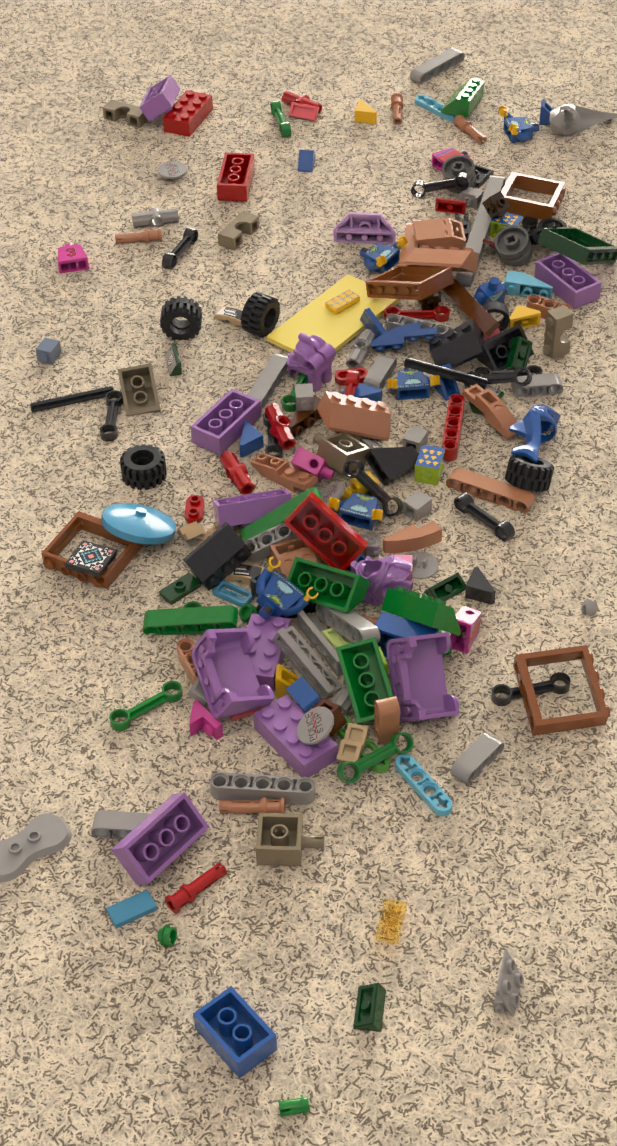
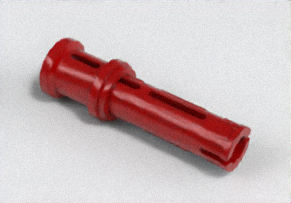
M218 862L190 884L181 885L177 892L165 897L167 907L175 914L179 913L180 908L187 903L194 902L200 892L227 874L225 866Z

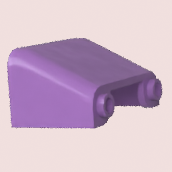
M249 628L208 629L192 649V659L210 712L216 719L226 718L267 706L275 699L270 686H260L248 654L255 643Z
M449 632L397 638L388 641L386 650L393 697L396 696L399 702L401 722L460 714L459 701L454 695L447 694L442 654L447 653L451 647Z

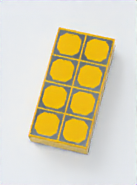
M348 289L325 302V307L337 314L359 302L360 296Z

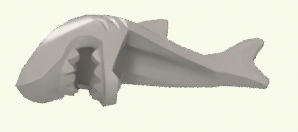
M564 104L551 110L549 122L552 132L560 135H573L605 120L617 118V113H605L573 104Z

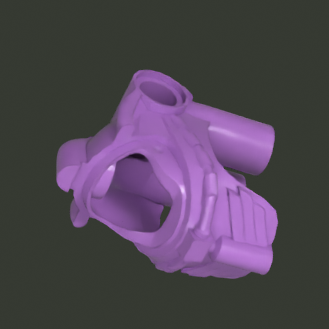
M301 332L298 335L299 341L295 349L288 354L286 362L289 366L288 373L290 377L296 371L307 375L308 383H312L313 392L321 390V382L328 383L332 380V361H334L336 350L317 335L308 336Z
M390 555L384 559L370 560V557L367 556L365 560L359 563L357 561L351 562V573L370 580L365 598L361 602L362 604H372L371 606L383 604L388 587L395 590L397 586L408 589L407 593L409 590L412 591L413 581L406 580L412 568V563L402 558H394L393 555Z

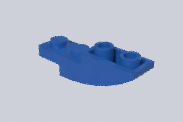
M420 322L410 323L385 332L371 342V347L377 352H383L389 348L401 350L402 347H406V340L408 342H418V339L430 341L434 337L439 336V330L437 327L422 328Z

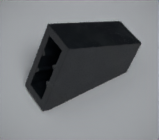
M414 447L372 448L364 458L380 482L385 486L413 471L419 452Z

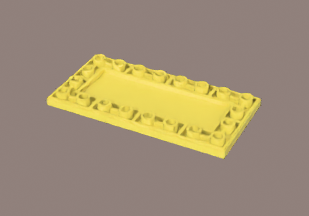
M348 274L267 335L266 339L268 342L291 353L299 341L298 335L303 332L308 336L317 335L321 337L326 343L331 344L337 352L366 329L360 321L365 309L370 308L378 319L384 314L386 307L395 306L399 299L367 297L366 283ZM348 289L360 296L359 302L337 314L325 307V302Z

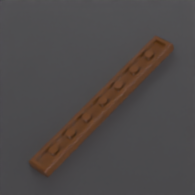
M453 277L454 283L442 290L471 320L474 319L479 328L489 337L500 324Z

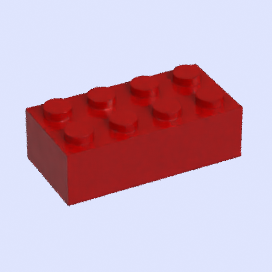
M186 90L172 106V110L163 117L164 132L190 137L213 110L212 95Z
M225 152L217 181L218 200L248 201L255 171L254 153Z
M312 491L284 521V524L331 567L345 570L367 547L368 542Z

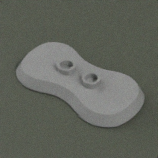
M45 813L32 819L17 835L0 840V882L16 879L36 859L64 849L72 838V832L68 824L54 814Z

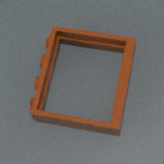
M511 172L501 192L510 205V208L506 210L507 213L543 220L556 215L565 196L566 188H564V182ZM515 188L553 195L549 204L510 196Z
M398 265L365 281L367 297L422 300L453 284L454 280L452 267Z
M78 511L41 554L43 565L48 569H55L61 571L64 575H71L77 577L80 581H87L93 583L96 587L108 589L141 550L143 544L130 542L114 536L103 527L101 519ZM81 529L127 546L100 578L65 568V562L68 559L58 556Z
M587 645L515 655L513 667L533 736L606 725L608 717H610V709L608 705H605L604 689L599 685V673L594 669L593 654L589 652ZM581 659L597 712L542 719L528 667Z

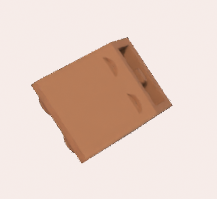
M451 218L413 221L412 223L416 242L421 245H427L434 249L435 246L445 247L447 250H449V247H456L461 250L466 243L463 224L460 221Z
M299 537L270 545V557L274 556L271 563L273 566H276L277 562L281 561L280 566L274 569L286 575V579L290 573L295 556L318 563L314 551Z

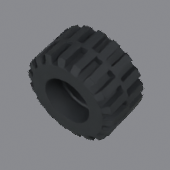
M261 292L253 293L247 299L242 310V329L262 338L269 335L279 319L280 303L278 299Z
M177 296V298L172 297L170 301L167 300L165 305L162 306L160 328H162V332L166 333L168 338L172 337V340H189V338L193 339L195 335L199 334L202 324V309L197 302L194 303V299H187L188 297L186 296L184 298H181V296ZM177 317H183V318H186L187 320H178V319H176V318H177Z
M150 444L135 445L124 451L120 457L122 480L127 486L130 485L132 489L137 487L138 490H142V488L149 490V487L155 488L157 487L156 484L161 485L162 480L166 479L165 455L156 446L153 447Z
M511 455L505 473V480L520 489L534 492L549 490L555 467L539 457L538 462L535 463L526 456Z

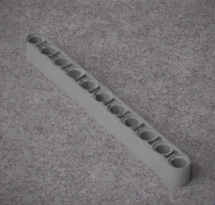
M489 177L465 247L472 248L474 252L479 253L477 269L486 245L482 241L483 239H488L492 220L482 203L490 196L502 191L505 185V177ZM457 272L456 280L461 285L471 287V282L474 281L476 273Z

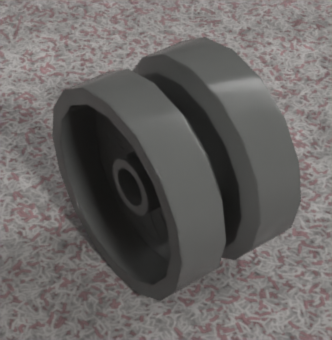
M457 155L450 157L443 163V180L456 178L459 173H467L471 178L469 187L474 188L477 179L475 165L471 158ZM464 178L457 179L459 184H467V181ZM456 187L447 189L453 193H461V190H458Z
M507 226L496 235L494 240L495 248L500 260L504 264L517 267L525 264L531 258L533 246L527 231L521 226Z

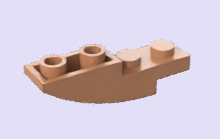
M475 384L463 390V396L485 414V421L507 440L519 435L509 431L510 426L517 423L507 406L491 389L484 390L478 384Z
M266 453L259 454L251 461V465L263 476L294 493L298 489L305 491L318 482L316 475L292 468L289 465V461Z

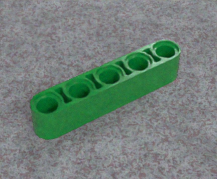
M309 488L244 527L240 531L243 542L284 523L287 516L311 491L323 501L317 488Z
M231 605L148 610L144 614L142 630L146 635H149V633H155V635L205 633L208 629L237 628L238 609Z

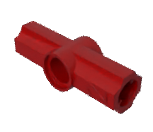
M287 90L283 93L282 102L291 105V102L316 106L319 107L318 114L321 113L322 105L311 100L308 95L303 94L300 96Z
M272 403L265 408V413L272 426L270 433L278 439L283 450H289L296 444L289 428L291 421L283 415L278 404Z
M223 452L222 456H220V462L226 470L227 478L231 479L230 483L235 484L240 494H250L255 490V486L248 476L246 465L240 463L233 452Z

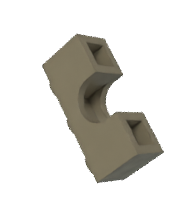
M111 99L102 107L103 117L107 120L116 122L120 118H127L128 125L141 128L148 121L139 106Z
M242 211L218 233L219 246L235 251L243 243L242 233L252 235L259 228V216Z
M565 305L547 311L543 352L552 359L570 353L571 341L563 332L572 328L574 314Z

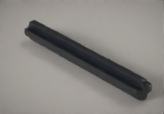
M406 358L404 361V367L439 375L440 377L469 385L478 384L481 388H486L488 380L485 378L419 360Z
M109 386L30 403V408L32 412L99 399L105 397L106 393L114 390V388Z

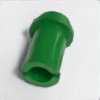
M303 1095L296 1099L278 1101L281 1117L303 1113L304 1116L306 1112H310L308 1097H303Z

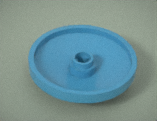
M117 503L107 506L102 513L101 523L103 527L114 536L123 540L139 544H162L170 541L175 535L176 524L174 520L166 513L150 506L136 503Z

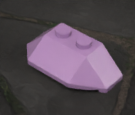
M350 212L333 230L334 242L391 245L396 243V231L382 214Z

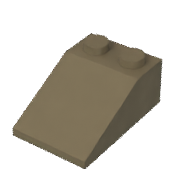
M151 363L117 369L126 416L161 411Z

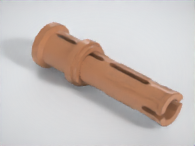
M394 93L391 96L393 124H401L403 95L401 93Z
M458 115L454 119V126L459 127L461 132L470 135L480 145L485 144L482 140L487 142V137L477 131L470 121H466L463 115Z
M161 227L156 230L145 229L144 232L115 234L116 244L145 241L147 243L155 240L162 241Z
M263 797L261 800L219 801L220 814H285V797H281V799H267V797Z

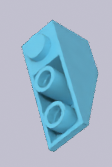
M508 270L504 282L508 290L506 294L525 297L539 295L552 299V286L526 273Z

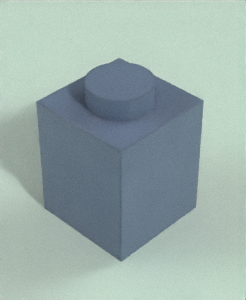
M44 338L36 348L37 361L41 363L53 364L62 353L60 341L50 338Z

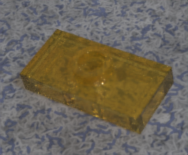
M385 898L376 940L395 944L399 943L407 902Z

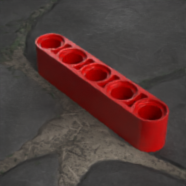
M461 394L451 395L448 402L442 448L445 449L443 460L448 462L455 461L458 456L465 398Z

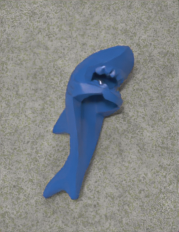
M534 405L521 421L514 423L509 428V431L520 434L527 444L515 447L511 454L526 456L537 463L540 443L554 438L557 434V424L561 415L546 405ZM551 429H553V431H551L550 435H549V434H547L546 436L543 435V434L541 435V433L549 432Z

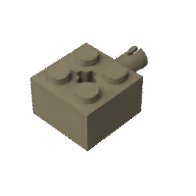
M320 432L314 435L313 442L319 445L316 455L324 458L327 464L335 469L337 473L344 474L343 466L349 460H360L365 467L366 459L364 457L370 448L351 435L342 432L327 437L323 436ZM352 462L349 465V471L358 469L357 464Z
M259 813L256 839L257 865L301 866L302 850L304 848L324 849V835H305L303 832V814Z

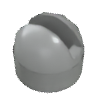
M586 599L581 606V611L585 616H593L598 610V605L590 599Z

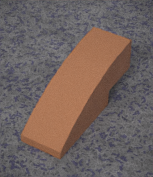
M434 521L419 528L412 524L384 538L383 552H409L432 546L442 541V528Z

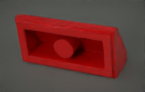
M436 198L435 211L459 213L462 215L466 213V201Z

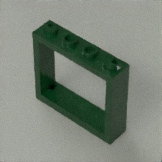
M576 227L542 228L541 234H539L537 243L583 265L614 264L617 260L616 246Z

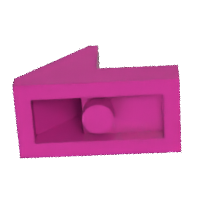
M197 700L194 701L189 723L190 737L202 729L207 736L210 737L212 735L216 740L223 737L222 723L214 718Z

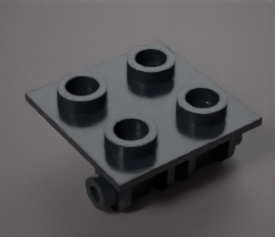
M552 222V223L546 224V225H544V226H542V227H543V228H553V227L558 226V225H560V224H556V225H555V223ZM539 227L528 231L532 245L539 244L537 242L542 231Z

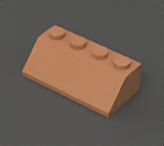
M421 246V248H414L406 259L405 265L452 267L453 272L476 273L479 253L474 252L472 248L459 250L456 247H449V250H447L445 247L435 246V249H431L430 246Z
M325 392L317 410L328 430L384 441L389 440L391 413L384 402L371 401L367 398L361 399L352 395H342L337 392Z

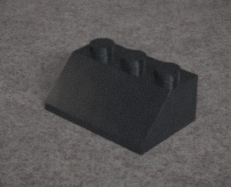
M474 319L464 322L460 326L450 329L429 341L430 353L435 365L443 366L450 363L452 369L484 354V335Z
M521 324L485 340L484 354L477 357L478 361L492 371L504 370L512 339L518 336L527 339ZM531 348L530 356L534 355V352H533L532 348Z
M225 522L189 553L183 561L194 577L209 591L218 586L226 576L230 575L239 565L245 562L252 553L231 526Z

